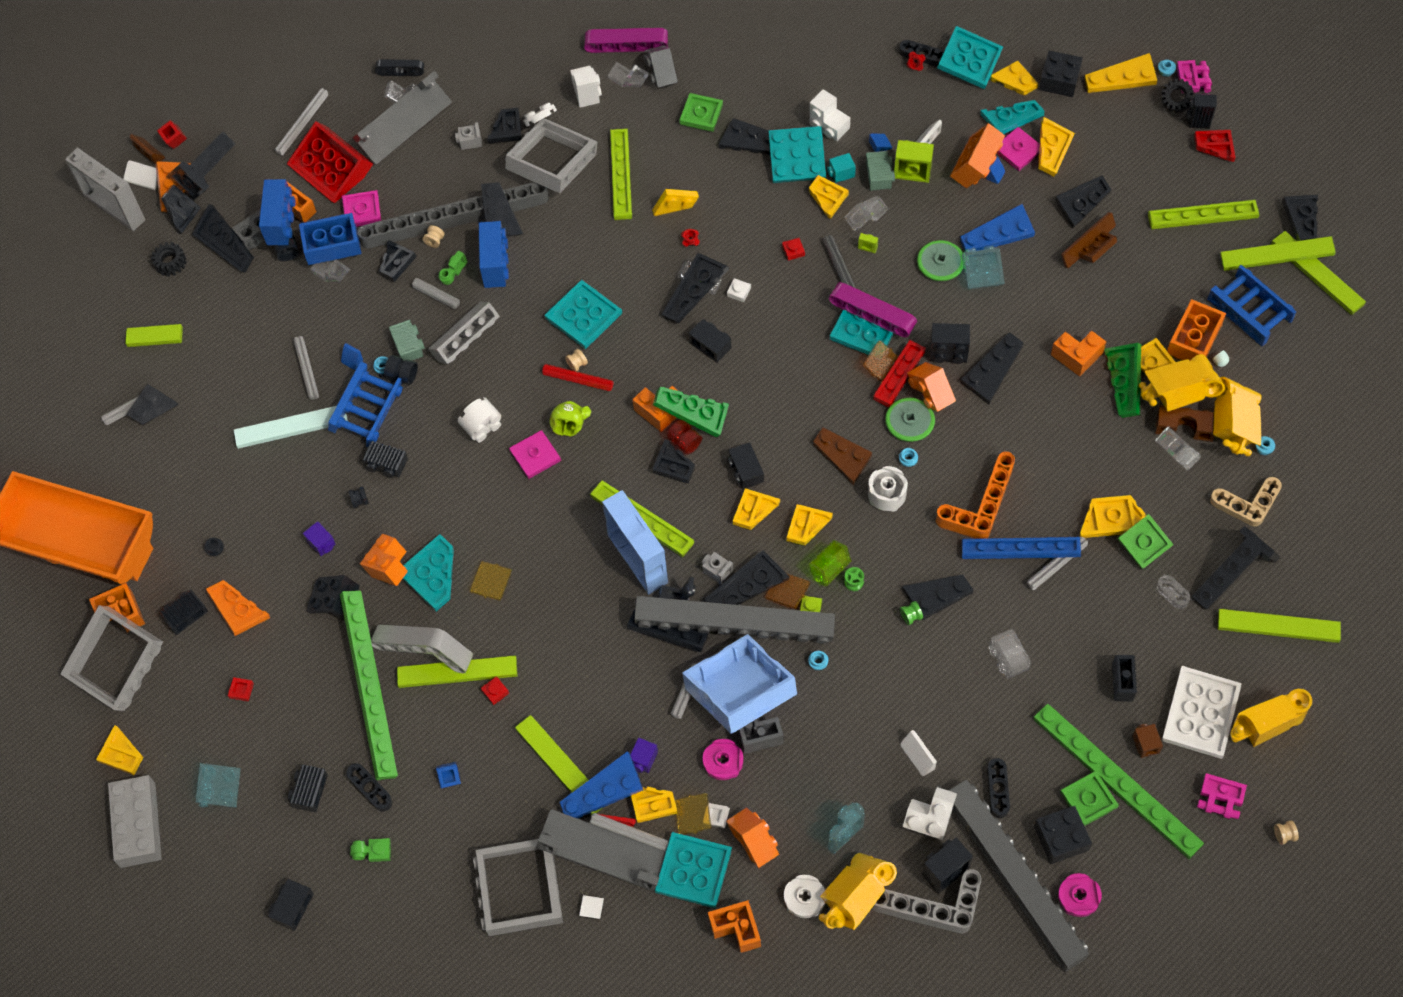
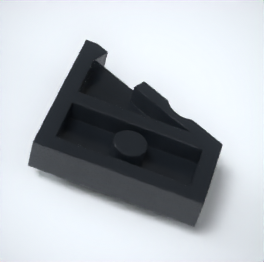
M519 107L501 109L498 120L493 125V131L491 135H488V143L522 140Z
M174 184L169 187L161 198L177 233L182 234L201 207Z
M665 439L653 467V473L689 484L695 464L690 459L685 458L679 449L676 450L670 444V441Z

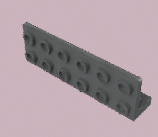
M435 71L353 137L355 142L375 165L452 102L436 83L435 79L439 76Z
M552 809L549 812L536 846L540 850L650 891H654L657 886L666 854L663 850Z

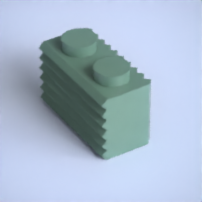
M888 151L866 153L870 190L891 189L892 182H895V174L890 168L892 167V157H888Z
M409 319L389 327L398 353L403 361L406 359L412 361L423 357L422 350L425 347L422 339H417L416 335L419 332L416 324L412 325Z

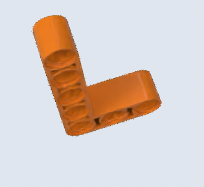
M1006 451L999 454L977 514L944 504L937 509V525L971 538H988L1013 471L1014 455ZM996 478H1001L1003 481H998ZM990 494H995L998 497H992ZM985 510H989V511H991L992 513L988 514V513H985L984 511H985ZM941 515H948L949 517L943 518ZM960 521H966L967 524H962ZM978 527H985L986 530H980Z

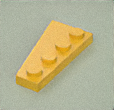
M1148 53L1086 74L1084 81L1087 92L1092 93L1156 85L1157 77L1151 55Z

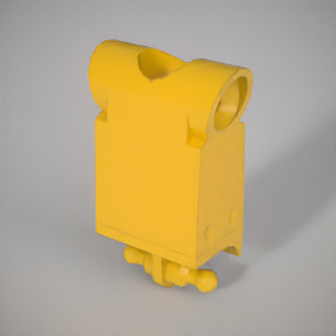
M1204 354L1196 355L1191 361L1186 359L1145 371L1151 383L1148 386L1145 382L1139 384L1142 398L1148 401L1151 406H1155L1157 401L1154 398L1159 397L1167 412L1203 400L1205 396L1217 397L1225 390L1224 383L1213 370L1211 363Z
M1220 377L1225 385V390L1216 397L1213 435L1223 439V445L1228 446L1232 453L1250 456L1252 451L1246 449L1245 446L1251 443L1261 446L1260 406L1258 405L1261 400V394L1227 377Z
M1295 689L1289 694L1278 696L1238 713L1230 732L1232 741L1238 742L1249 738L1253 747L1289 730L1293 726L1300 725L1312 705L1311 694L1304 689Z
M863 853L855 854L851 860V866H846L820 896L830 907V911L827 914H820L819 920L827 928H842L844 926L855 930L885 891L884 886L894 881L897 874L895 865Z

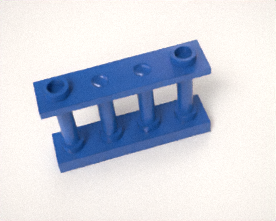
M1240 265L1235 276L1237 279L1223 290L1214 286L1210 290L1207 300L1220 311L1226 313L1230 320L1260 346H1263L1267 343L1271 334L1269 330L1283 319L1291 323L1296 311L1290 304L1283 301L1256 278L1249 269ZM1242 283L1250 289L1238 301H1233L1228 296ZM1256 295L1264 301L1251 313H1247L1241 308ZM1269 307L1278 313L1265 325H1261L1255 320Z
M360 361L328 422V430L336 433L338 428L343 427L367 438L366 447L369 446L371 441L376 442L379 437L378 431L396 396L399 397L402 393L401 378H398L394 385L369 375L367 364ZM367 381L390 391L387 400L361 390V383ZM359 396L383 408L379 415H376L353 405L352 400L354 397L357 398ZM346 412H352L375 422L371 431L346 421L344 418Z

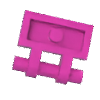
M1195 60L1177 61L1176 66L1179 80L1184 79L1185 82L1188 81L1189 85H1192L1194 93L1199 92L1200 87L1204 88L1205 93L1211 92L1212 81L1209 78L1210 70L1206 61H1201L1198 66H1196Z
M1206 773L1200 795L1208 797L1207 802L1199 800L1197 808L1204 809L1205 812L1210 814L1212 812L1221 814L1227 819H1230V817L1239 819L1240 811L1233 810V805L1242 806L1247 785ZM1215 799L1227 802L1226 807L1214 804Z

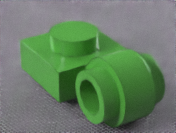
M457 251L449 260V269L445 268L439 272V279L443 284H451L454 281L455 275L458 276L468 261L464 253Z
M390 838L369 839V846H366L364 841H354L353 845L350 846V855L353 860H364L365 856L369 855L370 862L390 861Z

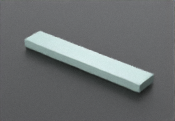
M337 406L235 429L236 446L239 449L328 428V422Z

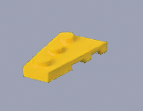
M1045 117L1041 120L1038 169L1054 177L1075 133Z
M1157 338L1141 347V371L1144 373L1157 367L1175 363L1174 359Z

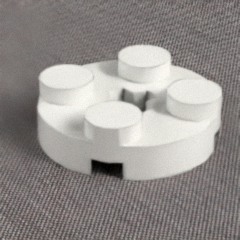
M547 102L539 107L540 110L538 112L531 111L525 114L523 122L526 127L530 126V121L536 123L551 114L550 110L553 112L557 111L554 104Z
M799 875L786 885L784 902L790 913L800 918H810L820 913L825 905L820 896L825 889L819 880L811 875ZM805 891L808 892V896H811V898L807 899V901H802L799 895H803Z

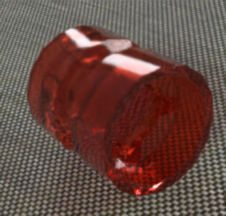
M683 420L674 423L667 433V438L675 445L678 444V448L685 455L694 452L703 439L696 430L692 429Z

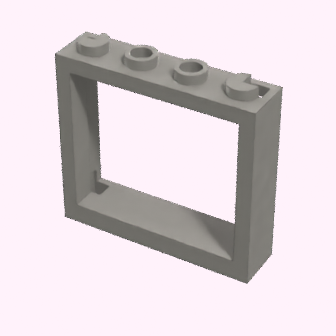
M543 118L534 125L530 132L525 134L520 142L518 141L511 151H508L505 158V169L561 193L596 156L597 141ZM544 136L579 151L557 175L522 160Z
M78 147L65 159L85 198L132 231L146 220L128 182Z
M99 605L62 670L61 675L113 710L125 711L130 706L134 693L140 688L144 675L149 672L153 659L159 654L163 641L111 607ZM111 618L148 641L118 698H115L80 674Z
M539 839L476 850L477 857L473 858L474 868L479 871V877H476V885L478 890L481 889L482 897L478 898L480 910L484 911L481 925L482 930H486L488 936L563 923L554 854L546 851L543 852L552 913L492 923L484 859L539 850L536 848Z

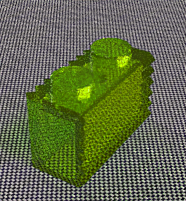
M832 540V543H829L827 548H824L822 553H819L817 558H814L812 563H809L814 581L826 587L852 561L846 545Z

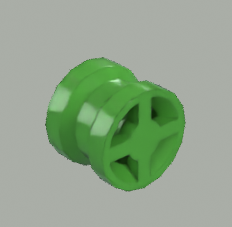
M851 567L845 572L844 584L848 590L858 591L863 587L864 573L860 568Z
M916 601L911 602L907 607L903 606L900 608L901 615L907 625L913 624L915 620L923 619V613Z

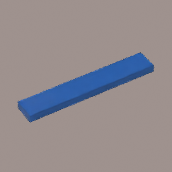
M1080 537L962 539V559L1081 557Z

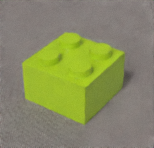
M898 140L894 169L895 179L929 183L934 144Z

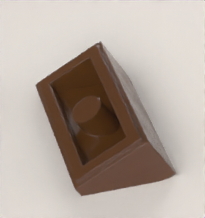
M133 134L130 135L133 146L153 164L165 159V156L147 140Z

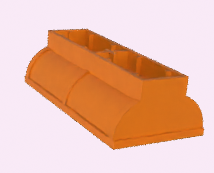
M12 471L0 493V546L124 584L130 579L138 581L153 550V546L150 543L153 529V514L143 509Z

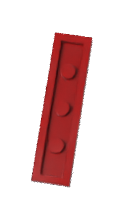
M909 340L876 391L873 400L890 407L908 380L909 376L907 373L917 366L926 348Z

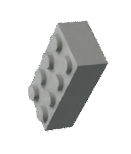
M147 775L108 783L113 856L116 864L123 868L162 860L155 782Z

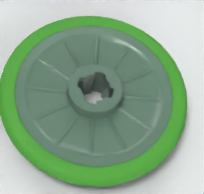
M938 240L922 247L917 257V264L920 271L926 277L936 281H947L961 273L964 268L965 258L958 246L948 241Z
M903 398L894 402L889 407L885 419L890 433L896 438L908 442L918 441L927 437L935 424V416L932 409L927 408L924 401L916 398Z

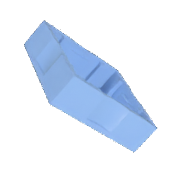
M623 490L602 501L608 537L627 562L647 594L649 595L662 585L668 584L664 549Z
M748 634L728 645L718 654L682 672L685 689L731 734L797 695L795 677L778 661L769 657L765 650Z

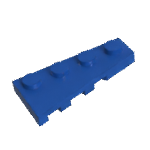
M1023 204L962 235L960 241L966 255L1034 237L1035 231Z
M627 751L560 801L563 813L574 818H580L643 791L644 789L630 753Z

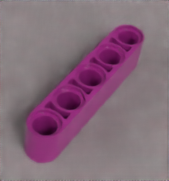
M664 28L591 29L585 32L584 49L590 53L645 52V50L663 45L668 47V31Z
M842 282L837 283L829 296V301L833 305L901 337H908L917 323V319L912 314Z

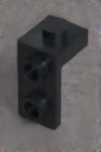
M689 577L681 590L662 585L659 589L658 598L688 601L689 597L695 593L696 585H693L694 578Z

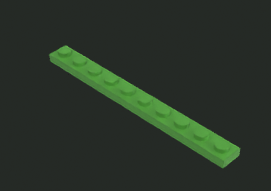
M343 591L340 597L376 780L393 779L398 774L361 591Z
M1049 704L1034 716L1033 720L1092 773L1096 771L1105 785L1184 856L1190 859L1203 846V841Z

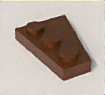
M825 428L821 429L813 441V445L853 485L872 457V452Z

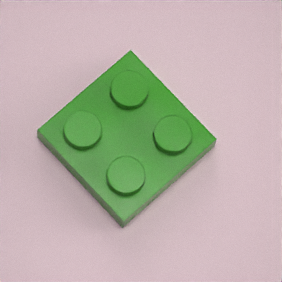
M690 93L680 118V124L713 132L723 106V100Z
M1149 514L1117 538L1141 569H1144L1173 546V543Z
M1096 771L1067 786L1060 792L1069 807L1076 806L1084 826L1117 809L1119 806Z

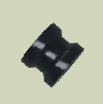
M363 486L359 487L358 490L348 491L354 509L358 508L361 504H369Z

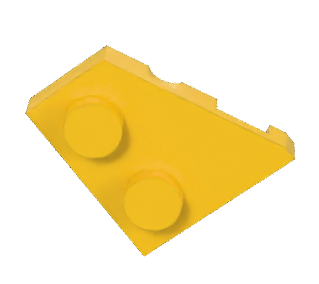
M1019 61L1012 63L990 77L992 82L998 81L1004 84L1005 88L1014 90L1023 96L1038 88V82Z
M819 175L809 187L810 194L829 219L832 218L849 195V190Z
M665 189L652 209L653 215L658 216L692 208L699 198L698 192Z
M745 489L734 516L733 525L752 530L779 506L780 499Z
M797 504L788 531L787 541L805 546L832 519L833 513Z
M114 725L96 760L99 763L135 775L143 756L122 731Z
M643 787V791L631 795L637 823L677 814L673 792L659 791L652 787Z

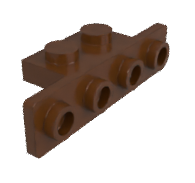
M1108 212L1061 254L1066 268H1070L1080 258L1094 263L1117 242L1116 236L1109 234L1116 226L1113 213Z

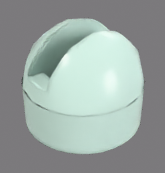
M1223 350L1212 360L1217 366L1223 367L1229 362V356Z

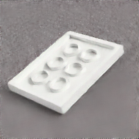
M1182 666L1162 741L1222 759L1242 683Z

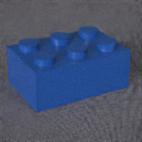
M286 179L264 180L259 228L267 245H289V238H292V228L290 226L294 221L292 207H295V197L292 196L291 187L288 186Z
M353 213L299 224L304 255L308 265L362 254Z
M501 221L480 222V271L484 288L506 287V279H509L506 229L502 228Z

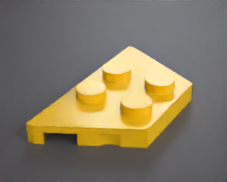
M1131 495L1094 498L1090 503L1080 537L1122 535L1144 518L1145 512L1137 506L1136 501Z

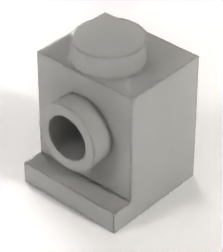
M478 122L475 125L458 127V133H455L456 142L461 145V150L482 147Z
M715 552L711 556L707 554L702 561L703 573L721 585L733 572V562L727 561Z

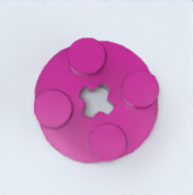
M715 740L704 750L703 766L710 777L717 780H729L737 777L743 767V752L731 740ZM721 755H725L729 761L721 764L717 759H720Z
M1080 873L1068 876L1062 882L1058 891L1059 903L1064 911L1076 917H1086L1094 913L1102 898L1098 883L1094 882L1086 874ZM1077 890H1081V894H1085L1086 897L1078 900L1074 895L1077 893Z

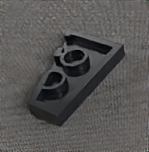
M1103 175L1056 196L1055 200L1072 228H1074L1112 189Z
M963 574L902 587L910 602L916 601L923 613V620L969 596L974 591Z

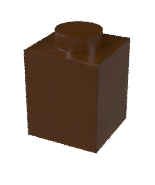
M1141 724L1136 727L1132 737L1140 758L1159 754L1163 744L1155 724Z

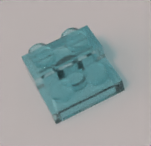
M987 246L983 250L976 251V248H971L963 252L961 256L968 290L1005 284L1000 248Z
M852 802L849 806H843L838 812V824L829 832L828 849L833 854L864 826V809L857 802Z

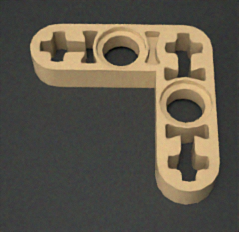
M1275 477L1267 478L1252 503L1224 489H1216L1211 495L1210 503L1215 508L1251 526H1259L1279 494L1282 485L1280 480ZM1273 484L1275 487L1270 494L1267 493L1269 486ZM1219 496H1222L1223 498L1220 501H1218L1217 498ZM1265 498L1269 504L1261 505L1258 499ZM1240 504L1243 510L1235 511L1232 505ZM1254 514L1258 515L1256 519L1252 518Z

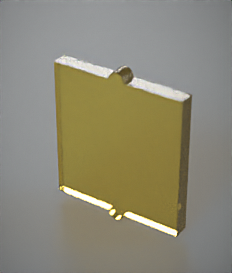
M482 561L470 592L482 595L484 598L489 597L501 601L512 569Z
M707 793L695 796L689 795L687 798L675 800L679 834H697L698 831L712 828Z

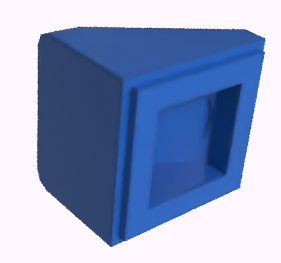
M869 134V142L875 152L892 149L885 134Z
M999 157L990 165V172L986 176L987 180L996 184L1000 182L1005 174V169Z
M345 343L341 362L356 370L360 361L363 362L361 352Z
M457 762L436 767L441 788L461 784Z

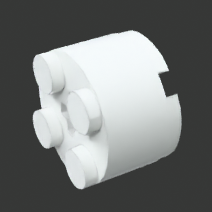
M479 398L464 409L465 415L463 418L461 416L458 418V424L477 442H482L486 438L487 433L491 430L496 431L501 426L499 422L501 414L486 398L483 401Z
M886 466L871 474L868 486V497L871 505L880 510L892 512L897 511L903 505L906 499L908 482L902 471L895 467Z

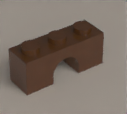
M1160 405L1157 413L1155 434L1174 437L1178 426L1188 425L1194 431L1195 440L1213 442L1215 437L1213 435L1214 412L1209 410H1193L1191 408H1177L1167 412L1166 408Z

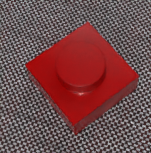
M800 238L782 242V247L788 261L805 256Z
M497 676L481 688V691L493 705L509 694L508 689Z
M233 677L228 697L249 702L254 682Z

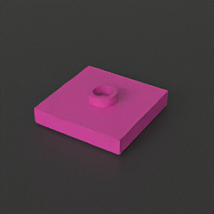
M1017 127L1003 139V146L997 152L999 156L1020 171L1039 155L1040 144Z
M377 190L342 196L344 214L353 213L356 227L381 221Z
M542 430L509 448L528 479L561 461L560 456Z

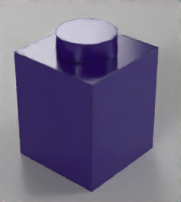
M318 521L303 533L307 543L320 556L330 552L336 545L332 535Z
M638 738L631 753V758L637 772L642 773L644 771L649 773L658 754L656 744Z

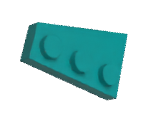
M1035 100L1015 103L1013 107L1003 108V106L996 107V110L991 111L983 109L981 110V116L987 123L1002 134H1005L1044 116V110Z

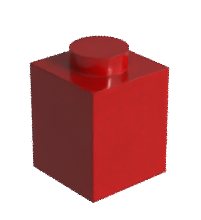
M171 120L157 130L166 144L173 149L187 140L179 126Z

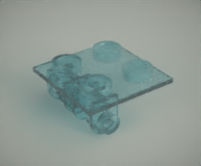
M200 763L195 802L200 803V807H208V804L236 808L240 768Z

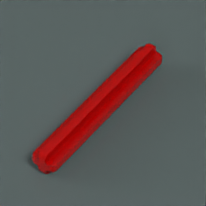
M545 364L542 369L543 375L611 391L614 385L613 381L548 364Z

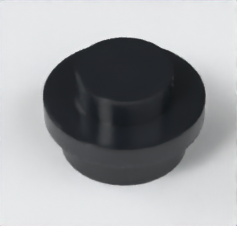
M210 538L206 541L204 550L209 556H218L223 552L224 544L218 538Z

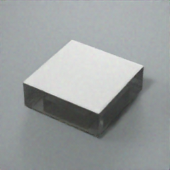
M583 895L580 918L601 921L604 898Z

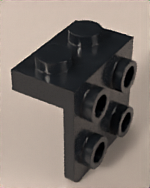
M345 575L319 577L314 584L307 612L310 614L331 612L345 621L340 594L343 591H358L360 585Z

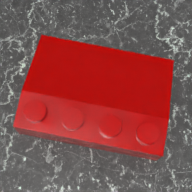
M315 121L287 162V165L329 200L336 203L364 179L373 163L329 127Z

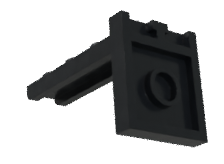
M222 131L191 164L182 161L166 177L168 179L171 177L178 184L177 187L181 191L185 190L191 196L190 199L194 201L210 187L203 177L236 143Z
M1246 526L1240 530L1244 535L1242 544L1192 595L1207 610L1260 555L1268 562L1270 560L1276 562L1281 557Z

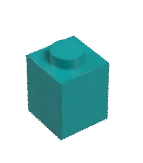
M850 153L829 159L827 171L829 176L833 177L835 183L855 177L856 166Z

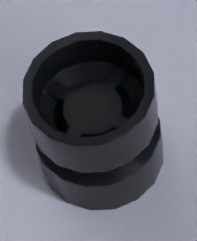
M293 231L292 238H289V245H273L275 246L277 258L280 261L293 260L300 253Z
M391 355L386 362L384 376L391 380L401 378V383L411 385L417 375L418 363L408 359L403 361L401 357Z

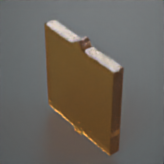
M879 340L864 361L863 366L871 373L872 377L875 376L882 383L898 359V356L892 351V348L889 349Z
M787 574L789 580L769 589L765 598L796 609L801 599L805 597L810 581Z

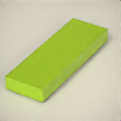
M181 324L127 328L126 345L127 347L182 343L183 327Z

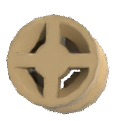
M431 225L428 227L423 241L428 246L437 248L440 245V239H443L445 234L439 227Z
M579 349L574 350L572 355L565 356L567 364L573 371H578L580 366L588 364L585 355Z
M1292 820L1287 821L1283 825L1280 823L1274 825L1275 836L1281 845L1286 844L1290 840L1293 842L1298 841V830Z

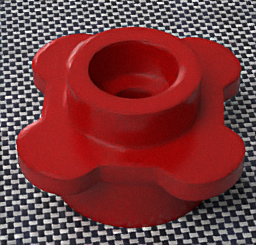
M910 52L907 67L921 71L923 69V61L926 59L925 55Z
M694 229L683 231L681 233V237H683L682 245L685 247L699 245V232Z

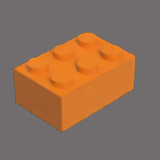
M989 123L971 135L950 177L965 188L972 184L976 185L981 178L984 179L990 172V165L997 158L995 156L996 153L1003 146L1002 141L1005 135Z
M1191 299L1170 341L1167 352L1181 360L1189 359L1191 361L1192 358L1199 354H1204L1207 357L1223 325L1226 313Z

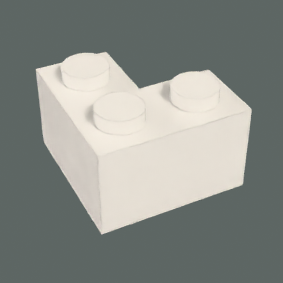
M591 66L570 70L579 107L600 103L599 96L602 95L599 75L594 72V69Z
M822 90L810 102L809 124L812 127L821 126L822 132L828 138L838 141L850 129V117L836 109L837 98Z
M937 787L931 805L912 799L903 827L943 840L957 793Z

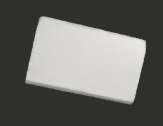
M938 120L931 124L916 142L931 144L941 132L942 121Z
M128 161L123 180L155 190L158 186L156 168Z
M913 730L910 731L900 745L920 774L925 776L935 770L937 761L917 733Z

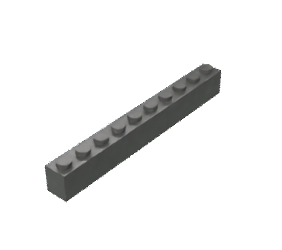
M637 596L635 624L643 628H649L652 625L664 630H668L670 627L678 628L680 631L698 629L700 633L718 631V634L721 635L737 633L738 636L742 637L752 634L757 635L759 638L774 636L779 640L796 638L800 642L817 640V643L827 644L829 641L832 642L834 637L835 614L643 596Z
M965 780L948 790L957 793L952 810L1064 972L1084 961L1089 954L1087 952V945L1075 935L1076 930L1070 922H1066L1063 918V911L1058 904L1054 905L1050 899L1051 895L1048 889L1040 885L1036 872L1028 868L1024 855L1016 851L1012 838L1008 834L1005 835L1000 821L996 817L993 818L988 804L979 798L977 788Z

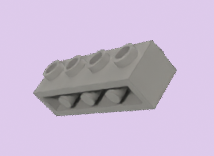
M479 302L428 350L439 363L449 364L460 352L467 349L473 340L479 338L484 330L491 327L500 316L489 302Z

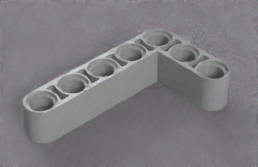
M377 625L371 638L372 647L378 650L433 654L449 668L459 673H466L473 657L471 651L447 632L438 628Z
M974 869L964 872L956 907L885 889L880 896L885 902L882 904L875 903L872 910L963 934L969 931L973 921L981 884V875ZM973 878L976 880V884L969 885L966 879ZM969 898L972 904L965 905L961 899ZM902 902L906 907L904 909H897L894 904ZM922 907L926 910V913L920 915L915 909ZM939 912L945 913L947 918L940 920L936 917V914ZM965 918L968 924L960 925L957 919Z

